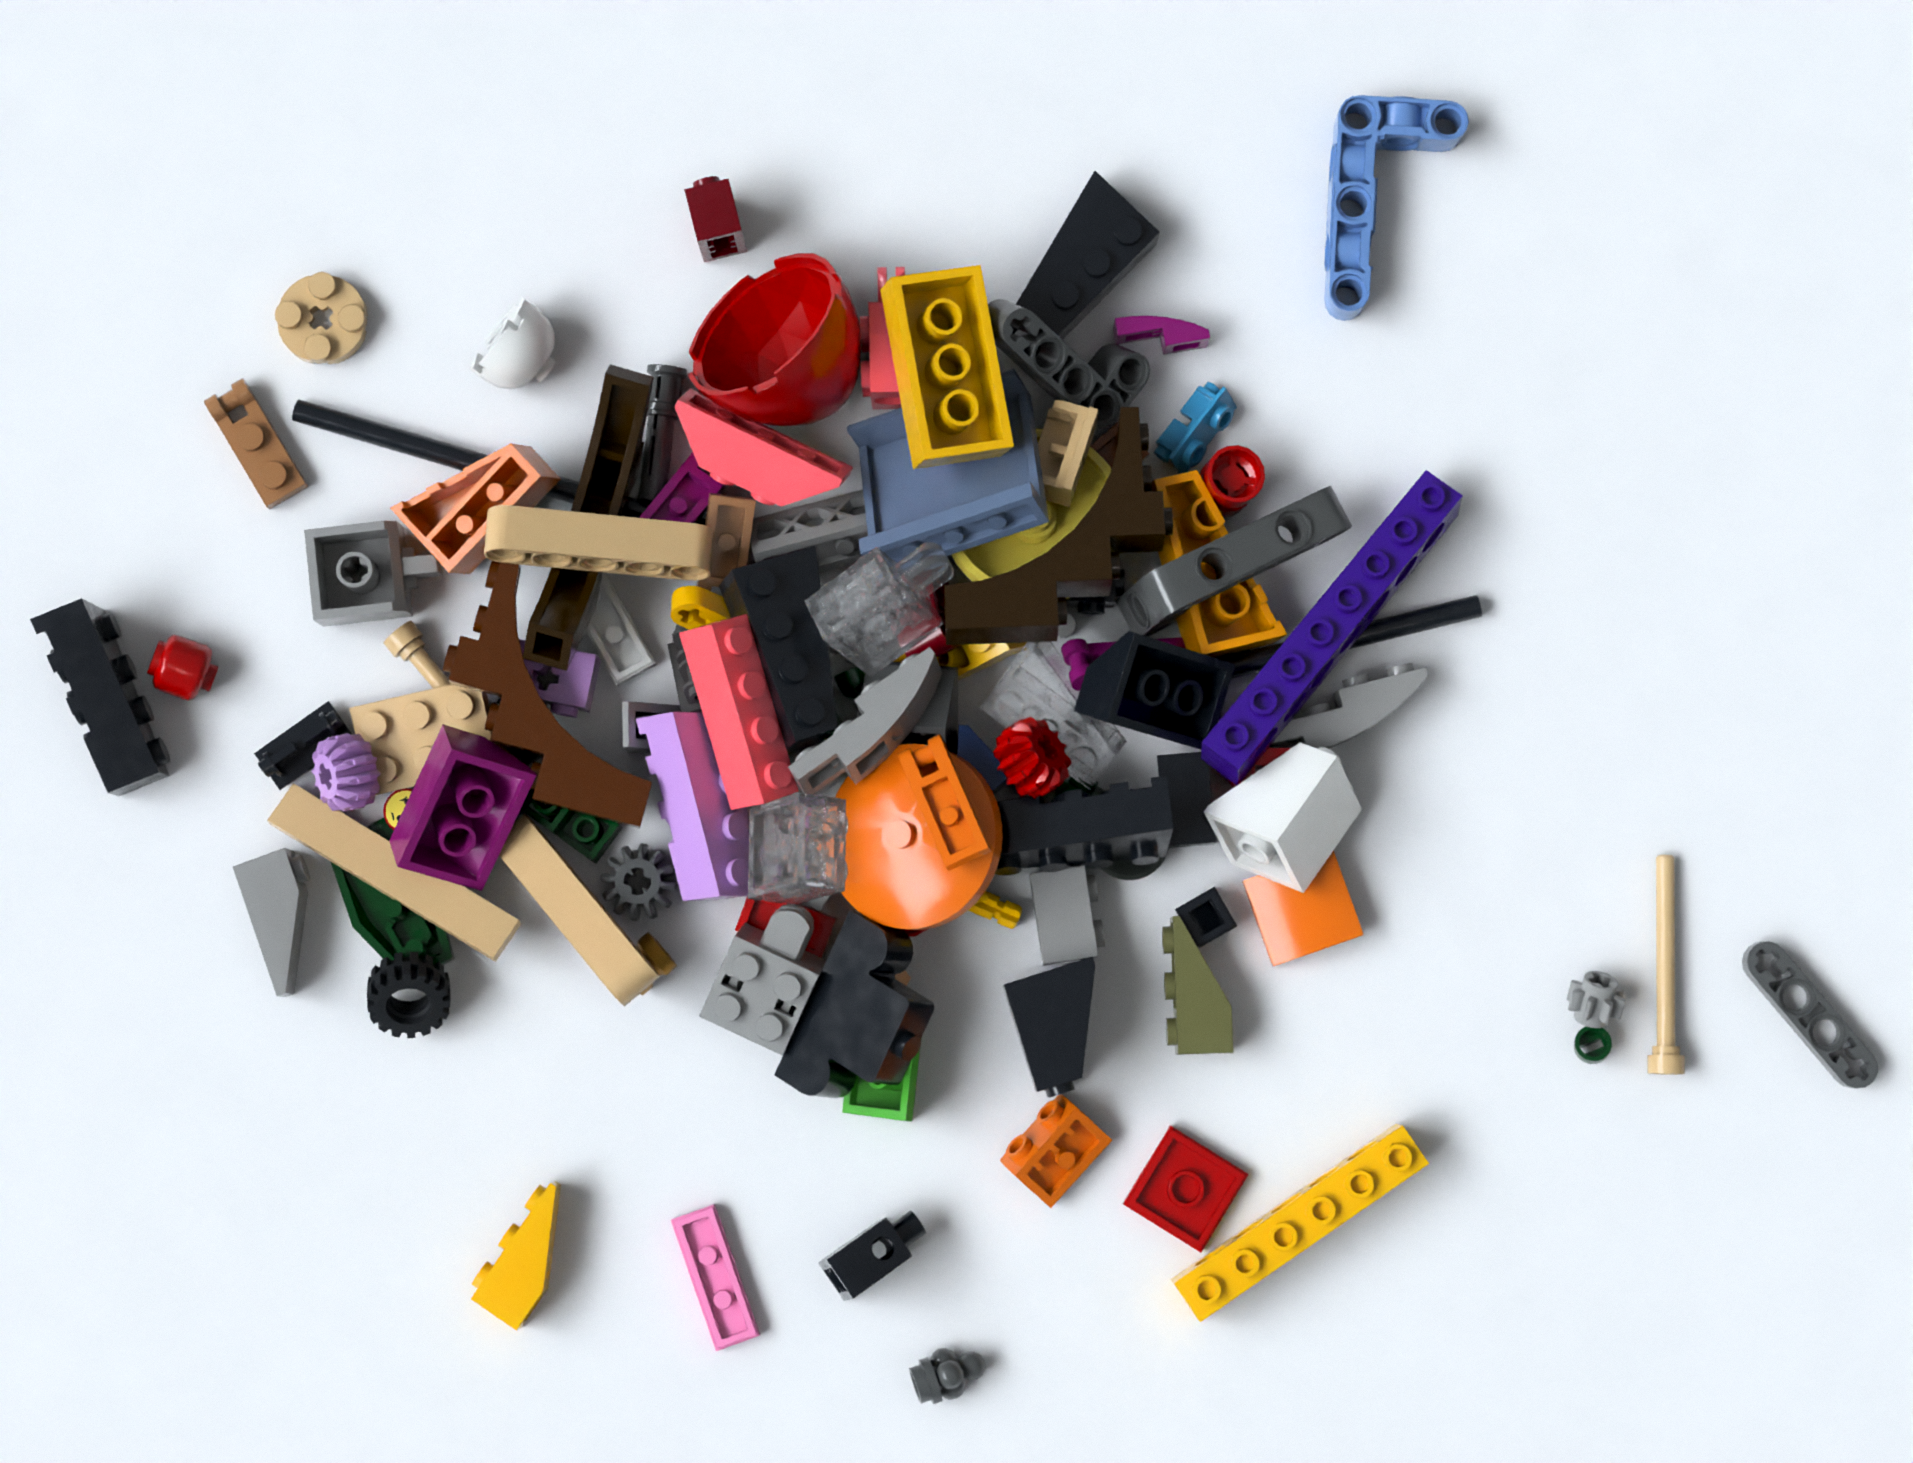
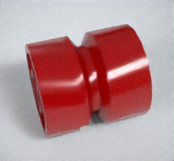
M1239 445L1226 446L1218 450L1199 472L1223 517H1231L1241 512L1259 493L1265 480L1264 466L1260 458L1249 448Z

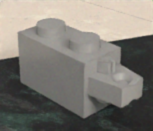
M1071 864L1061 871L1044 872L1040 870V872L1030 873L1029 875L1043 965L1083 960L1090 957L1096 958L1098 957L1097 948L1105 947L1101 919L1093 921L1090 902L1098 901L1095 875H1086L1085 865Z

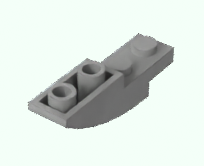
M930 647L920 654L915 653L908 656L902 661L896 671L883 680H875L868 684L861 692V695L854 699L861 716L855 720H847L840 724L831 737L818 746H811L803 750L796 757L795 762L788 766L797 785L807 798L844 772L848 774L856 785L883 763L910 734L924 714L943 673L937 657Z
M1406 663L1386 669L1388 677L1370 681L1369 674H1363L1342 680L1344 688L1338 689L1333 694L1337 709L1331 710L1329 702L1304 708L1305 717L1291 720L1270 747L1299 740V743L1301 742L1317 749L1319 747L1330 749L1353 739L1386 718L1413 695L1429 676L1427 667L1414 670L1412 663Z

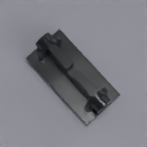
M328 701L254 754L259 760L258 765L268 778L271 777L278 789L282 790L314 767L312 754L316 751L319 741L326 740L331 736L346 733L351 735L352 733Z

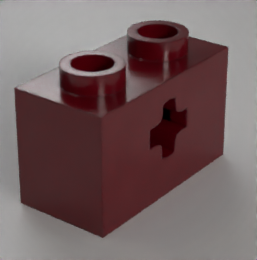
M717 176L705 177L693 182V187L684 189L703 261L708 262L747 252L729 178L720 180Z

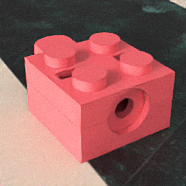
M877 267L878 302H868L869 316H860L862 353H869V361H861V388L863 397H871L873 410L901 408V401L880 289L887 282V267ZM896 267V276L905 275V267Z

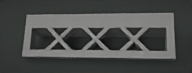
M863 490L753 518L750 544L755 563L816 545L819 573L865 561L860 554L858 539L868 536L866 513L855 516L848 514L852 509L865 507ZM825 519L821 525L813 527L805 525L809 520ZM775 529L782 531L778 536L759 541V533Z

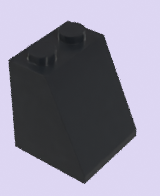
M1093 957L1003 985L1035 1091L1045 1090L1048 1098L1075 1090L1073 1081L1082 1078L1096 967Z

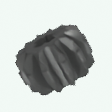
M640 844L637 858H634L629 846H624L621 848L626 862L621 864L613 857L607 859V863L617 869L616 875L601 874L600 880L605 883L615 884V888L606 890L602 896L606 901L621 897L613 909V912L617 915H621L631 903L630 919L632 921H639L642 906L645 907L649 918L655 919L658 917L657 910L653 904L656 900L666 908H670L672 905L670 899L661 895L663 889L678 891L679 885L677 883L664 881V877L675 873L674 865L670 864L660 869L658 868L666 856V853L662 850L655 852L648 861L649 846L647 844ZM638 870H643L644 877L651 880L650 888L646 889L643 887L644 893L641 895H636L635 888L628 885L630 876L637 877L635 872Z

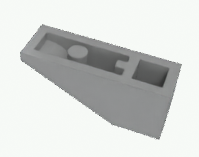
M283 848L232 866L277 997H287L295 993L308 891L304 882L310 880L309 871L302 855L295 856L293 850Z

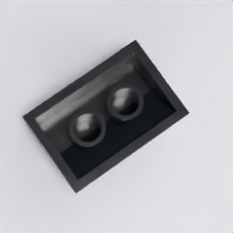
M1128 631L1087 667L1074 712L1201 750L1202 741L1218 723L1235 664Z

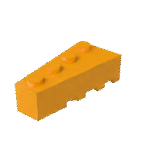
M1197 470L1152 481V491H1163L1164 507H1172L1173 534L1165 535L1163 550L1158 551L1161 565L1229 534L1224 526L1225 520ZM1201 562V569L1204 575L1209 579L1216 580V573L1213 567ZM1253 577L1192 606L1176 619L1186 649L1214 658L1274 644L1286 636L1287 633L1280 620L1276 621L1267 604L1268 598L1261 585L1256 584Z

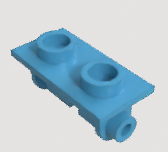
M1207 382L1204 387L1198 386L1180 410L1181 414L1190 419L1191 422L1186 426L1174 418L1155 442L1158 447L1153 453L1165 463L1171 461L1179 474L1188 472L1191 467L1199 464L1206 453L1208 444L1218 432L1223 431L1230 424L1234 411L1237 408L1225 387L1219 389L1211 382Z

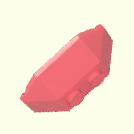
M691 388L677 400L674 407L698 466L710 472V476L721 484L728 486L737 485L750 491L751 496L760 503L766 505L776 504L782 507L838 488L848 478L853 469L852 466L838 461L764 424L749 422L718 406L706 396Z

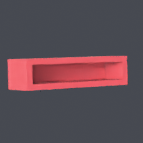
M747 614L680 632V639L730 809L734 810L765 804L798 792L797 783L788 768L791 765Z

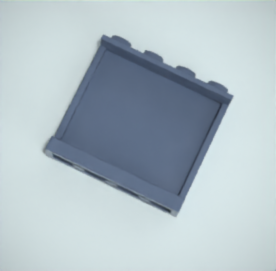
M1015 369L1001 373L1014 447L1001 457L913 470L902 407L847 426V432L859 447L868 536L858 539L860 554L878 579L1049 522L1031 395Z

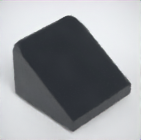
M1215 886L1175 909L1198 949L1237 927Z

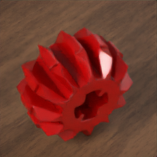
M1031 716L1026 719H1020L1004 729L1001 735L996 738L997 747L993 754L1000 761L997 770L1004 772L1007 777L1006 784H1014L1020 796L1028 794L1034 799L1039 796H1045L1062 785L1063 781L1069 777L1067 768L1072 762L1065 754V749L1068 746L1061 743L1058 738V730L1051 731L1044 719L1037 721Z

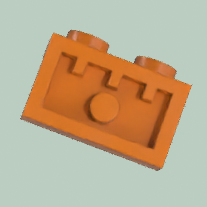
M1060 1094L1054 1100L1047 1102L1040 1109L1037 1119L1023 1134L1015 1137L1010 1142L1000 1162L1046 1205L1052 1208L1109 1145L1112 1139L1063 1094Z

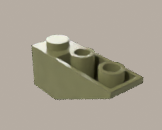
M1172 916L1170 918V926L1162 927L1163 954H1171L1172 972H1164L1165 1000H1173L1174 1018H1166L1167 1046L1175 1045V1055L1234 1053L1232 1006L1181 917Z

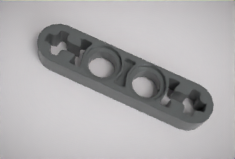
M1769 941L1749 946L1742 958L1744 972L1839 1084L1848 1088H1865L1870 1085L1878 1073V1064L1874 1055L1785 950L1778 944ZM1758 951L1761 954H1773L1775 958L1770 964L1778 975L1784 974L1786 970L1791 974L1790 977L1779 981L1773 990L1770 988L1769 983L1777 979L1770 971L1761 970L1758 972L1755 968L1759 963V959L1756 956ZM1791 984L1801 986L1806 993V1003L1797 1011L1789 1009L1783 1001L1784 990ZM1822 1019L1829 1020L1836 1028L1835 1040L1828 1046L1820 1045L1813 1037V1028ZM1846 1041H1848L1850 1047L1844 1048L1843 1051L1852 1060H1863L1864 1064L1860 1067L1863 1076L1861 1078L1858 1076L1847 1077L1845 1072L1849 1069V1065L1842 1056H1835L1832 1060L1829 1054L1841 1049Z

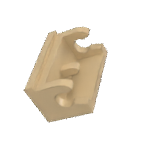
M1055 400L1052 408H1049L1038 442L1047 501L1067 507L1071 506L1097 427V408H1087L1062 400Z

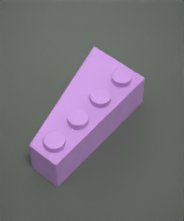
M669 712L636 718L639 734H646L651 755L646 756L650 775H657L663 798L662 801L657 802L661 819H665L670 825L673 839L668 843L682 900H721L754 895L747 807L730 809L703 713Z

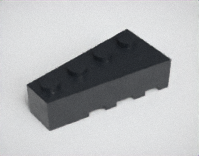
M816 545L732 569L719 585L730 617L743 614L748 616L788 753L824 742L838 727Z

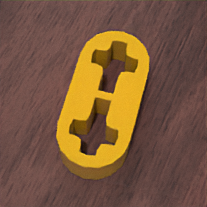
M683 586L672 593L671 619L674 623L688 630L731 618L723 596L698 586Z

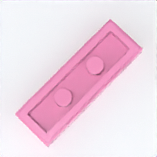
M713 1204L671 1219L716 1351L760 1336L758 1325L716 1205Z

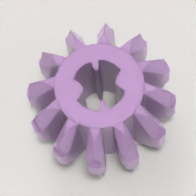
M349 733L331 736L326 740L319 741L316 751L312 754L315 765L311 771L315 775V787L320 790L322 802L327 803L332 811L355 810L374 803L375 794L379 793L380 789L377 777L381 773L377 770V757H373L370 743L365 742L360 734L350 735Z

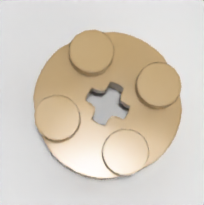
M318 272L296 281L287 289L281 298L280 304L276 307L275 320L277 321L278 332L283 343L295 356L305 362H315L318 364L340 363L354 355L365 340L368 313L363 298L350 283L342 278L331 276L329 273ZM328 309L333 311V314L329 317L332 323L329 329L325 330L322 326L316 329L312 328L311 324L315 320L313 314L316 311L321 310L325 312Z

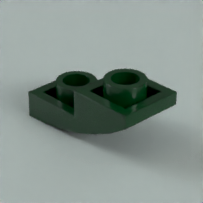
M531 789L521 807L523 812L595 864H597L623 828L613 821L534 801L532 799L534 790Z

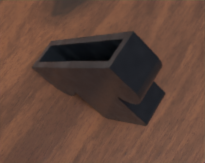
M849 910L774 1074L776 1077L803 1094L827 1098H841L847 1095L854 1087L856 1075L870 1083L900 1084L911 1059L915 1057L920 1049L922 1035L935 1008L932 1001L895 979L896 974H900L907 969L913 957L912 941L904 931L881 925L858 911Z

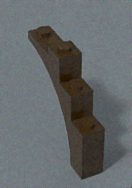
M609 365L605 373L595 424L571 511L622 516L624 505L638 477L644 446L642 437L653 386V376ZM551 568L528 624L523 659L565 671L568 670L596 610L603 572Z
M1120 407L1117 450L1111 473L1095 504L1072 532L1048 552L1015 570L981 581L944 585L946 645L1057 641L1059 625H1067L1066 598L1110 596L1112 580H1120L1119 553L1163 550L1165 535L1173 534L1172 507H1164L1163 491H1152L1151 466L1142 465V451L1149 450L1148 423H1140L1139 407Z

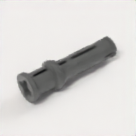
M647 365V373L653 376L654 380L647 412L646 439L637 500L649 503L655 499L668 483L675 420H679L674 407L680 398L682 379L687 377L686 369L671 365Z

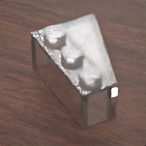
M1051 641L1027 642L980 709L1006 728L1020 719H1026L1030 716L1037 721L1044 719L1051 731L1058 730V738L1061 743L1068 746L1065 749V754L1072 762L1067 768L1069 775L1090 790L1127 741L1114 724L1074 712L1080 691L1072 688L1069 679L1071 667L1065 664L1063 657Z

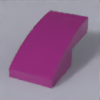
M1168 317L1115 318L1113 325L1116 344L1160 338L1163 355L1207 348L1210 340L1209 329L1191 322Z

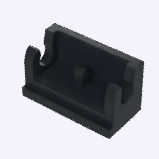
M1201 752L1157 755L1159 777L1167 775L1174 829L1168 847L1214 845L1215 834L1204 814V810L1212 803L1209 766L1201 759Z

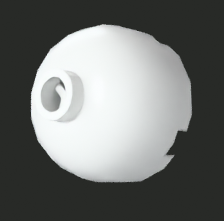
M524 297L521 298L519 306L514 304L485 340L488 343L486 348L489 351L484 357L477 352L471 363L470 370L488 383L504 389L511 390L523 387L533 378L541 382L556 363V360L550 357L555 346V332L549 319L535 305Z

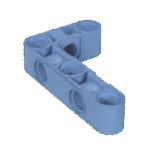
M1358 95L1346 99L1340 106L1334 123L1333 144L1330 155L1324 261L1326 271L1325 308L1335 319L1347 321L1357 317L1367 303L1370 294V280L1373 267L1369 266L1371 240L1375 232L1378 178H1374L1376 151L1416 150L1446 152L1452 150L1461 141L1469 123L1466 110L1457 102L1417 99L1406 96L1381 97ZM1350 113L1360 114L1367 121V127L1354 129L1347 124L1345 116ZM1442 118L1450 120L1454 124L1456 132L1450 135L1442 134L1437 130L1435 121ZM1345 200L1356 201L1360 204L1363 214L1358 217L1347 216L1343 213L1340 203ZM1343 287L1351 288L1358 296V303L1349 306L1342 304L1336 297V290Z

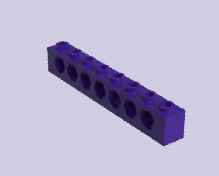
M1424 471L1202 741L1201 759L1235 785H1238L1458 517L1463 495L1429 471Z

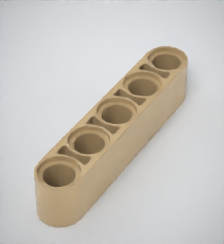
M498 505L487 510L484 555L489 560L508 564L697 581L711 576L713 530L708 526L697 523Z
M525 813L516 819L499 854L500 858L612 995L625 1007L657 980L660 975L536 824Z

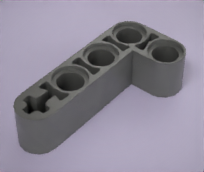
M997 299L988 304L995 345L1054 400L1067 401L1087 408L1093 407V403L1096 400L1094 408L1098 409V428L1113 426L1119 420L1120 407H1129L1149 379V362L1140 353L1118 344L1109 343L1102 346L1087 364L1032 311L1003 299ZM1013 328L1018 329V331L1013 334ZM1040 346V351H1039L1038 355L1036 356V351H1037L1038 347ZM1069 372L1068 378H1067V380L1064 382L1065 377H1066L1067 373Z

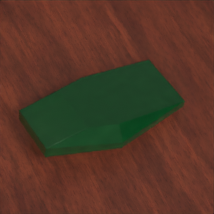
M385 818L367 827L388 841L394 831L388 826ZM331 862L352 927L383 959L388 957L392 961L394 960V954L402 952L404 957H409L410 951L418 952L419 958L422 959L426 954L433 957V965L437 962L445 965L455 959L447 932L404 907L397 900L391 899Z

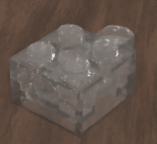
M935 542L923 543L898 563L879 547H875L833 580L824 584L804 602L823 641L867 675L873 677L944 624L929 595L953 578L954 569L941 545Z
M798 792L749 808L748 899L784 904H800L845 891V881L848 875V866L845 861L846 834L849 825L846 816V799Z

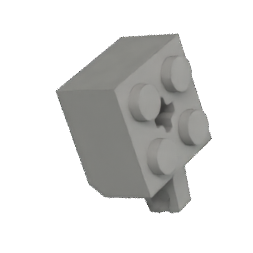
M376 521L304 530L313 620L323 627L412 617L410 590L419 588L418 579L442 576L441 565L432 554L415 556V548L406 547L404 527L397 521ZM361 564L368 572L362 576L361 582H356L351 578V574L357 573L358 565Z

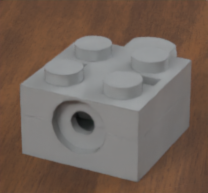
M796 904L783 905L771 916L765 931L745 922L733 938L699 1017L783 1055L826 962L825 959L805 951L814 931V919L809 911ZM794 1006L795 1009L793 1013L790 1014L789 1012L791 1010V1007Z

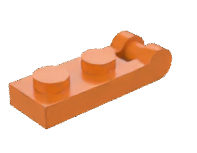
M939 734L928 739V745L915 751L909 748L897 755L945 868L950 871L992 851L953 764L949 750ZM936 762L939 770L923 777L921 768Z

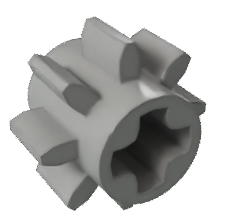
M1599 971L1587 972L1583 982L1572 980L1566 999L1569 1001L1568 1010L1575 1011V1020L1590 1028H1603L1607 1026L1610 1017L1620 1020L1626 1002L1622 998L1624 990L1618 988V981L1613 976Z

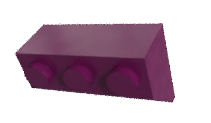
M443 724L389 840L397 867L482 891L537 776L536 772L487 738Z

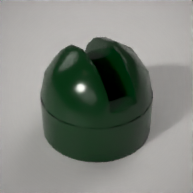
M867 663L834 676L838 689L846 698L850 700L856 699L858 697L856 688L858 687L862 692Z
M1586 1026L1577 1033L1574 1040L1575 1054L1581 1061L1588 1064H1597L1604 1061L1612 1047L1611 1037L1603 1028H1590ZM1600 1040L1603 1044V1047L1586 1054L1581 1050V1048Z

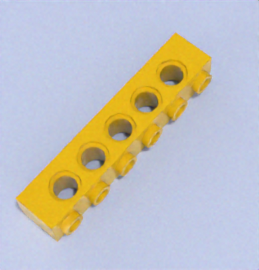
M1395 1124L1170 1280L1196 1318L1202 1322L1429 1163L1404 1126Z

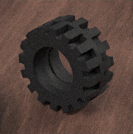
M411 951L409 957H404L403 953L399 952L394 954V960L391 961L388 957H385L381 960L380 967L375 965L371 970V977H368L367 1008L373 1024L378 1022V1029L384 1033L391 1029L392 1036L398 1038L401 1033H407V1038H415L416 1032H421L425 1036L431 1033V1026L438 1029L442 1026V1018L447 1019L451 1003L450 979L448 972L444 973V966L440 962L433 965V957L426 954L422 959L419 958L418 952ZM408 988L422 991L426 996L415 1001H401L394 998L392 994Z

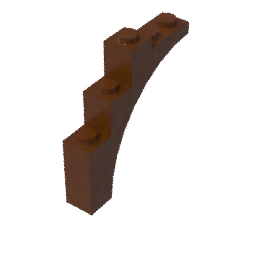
M492 561L485 583L486 588L492 589L488 607L479 606L473 627L474 632L480 633L479 640L460 636L458 646L449 645L443 665V671L450 673L448 681L453 685L502 697L500 705L491 703L485 730L492 731L490 740L493 743L544 756L542 764L533 761L531 770L536 772L537 775L530 788L534 790L532 797L534 801L640 828L652 782L613 767L587 751L560 726L540 698L523 659L517 633L516 606L521 565Z

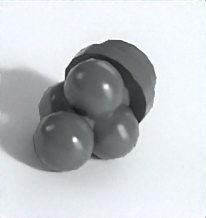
M941 1348L932 1354L930 1360L928 1357L920 1359L919 1365L909 1368V1372L920 1403L931 1400L933 1404L942 1402V1396L948 1400L960 1397L965 1391L964 1378L968 1380L980 1378L985 1372L986 1363L983 1357L976 1352L965 1353L958 1362L952 1350Z

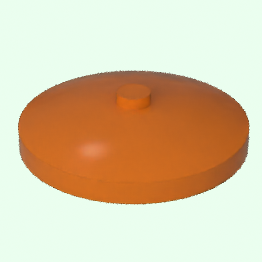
M925 744L898 745L883 763L856 785L848 776L840 786L832 802L826 825L827 860L840 892L865 917L881 925L898 929L925 930L947 924L967 912L981 898L990 885L1002 850L1001 814L993 791L981 773L972 764L949 751L992 852L953 870L948 871L945 868L897 755L909 748L915 751L926 746ZM936 762L921 768L923 777L939 770Z

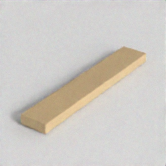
M294 783L267 819L269 824L391 899L397 900L404 907L495 962L521 925L517 918L462 885L397 867L390 841L339 810L332 811L327 803H323L321 799Z

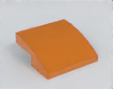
M1334 850L1304 893L1260 875L1242 881L1272 967L1364 935Z

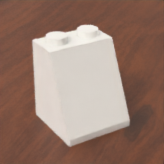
M1300 742L1207 806L1204 814L1232 865L1299 892H1305L1362 810L1353 791L1354 787L1348 780L1341 765L1342 761L1335 752L1326 747H1319L1317 749Z

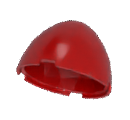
M797 253L774 260L776 268L754 279L747 275L734 285L709 311L698 328L689 349V354L694 362L693 372H690L688 375L694 386L718 406L749 422L773 426L813 424L836 413L848 400L858 379L861 358L860 324L850 293L840 275L825 258L814 253Z

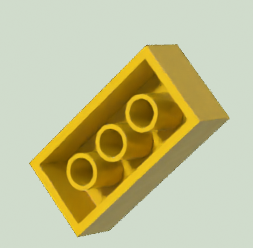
M981 265L891 277L880 289L913 470L1003 456L1014 447Z

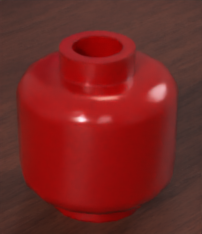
M175 634L170 636L166 642L159 640L147 674L153 676L152 683L155 689L191 701L197 697L200 689L210 691L219 666L211 664L212 650L209 646Z

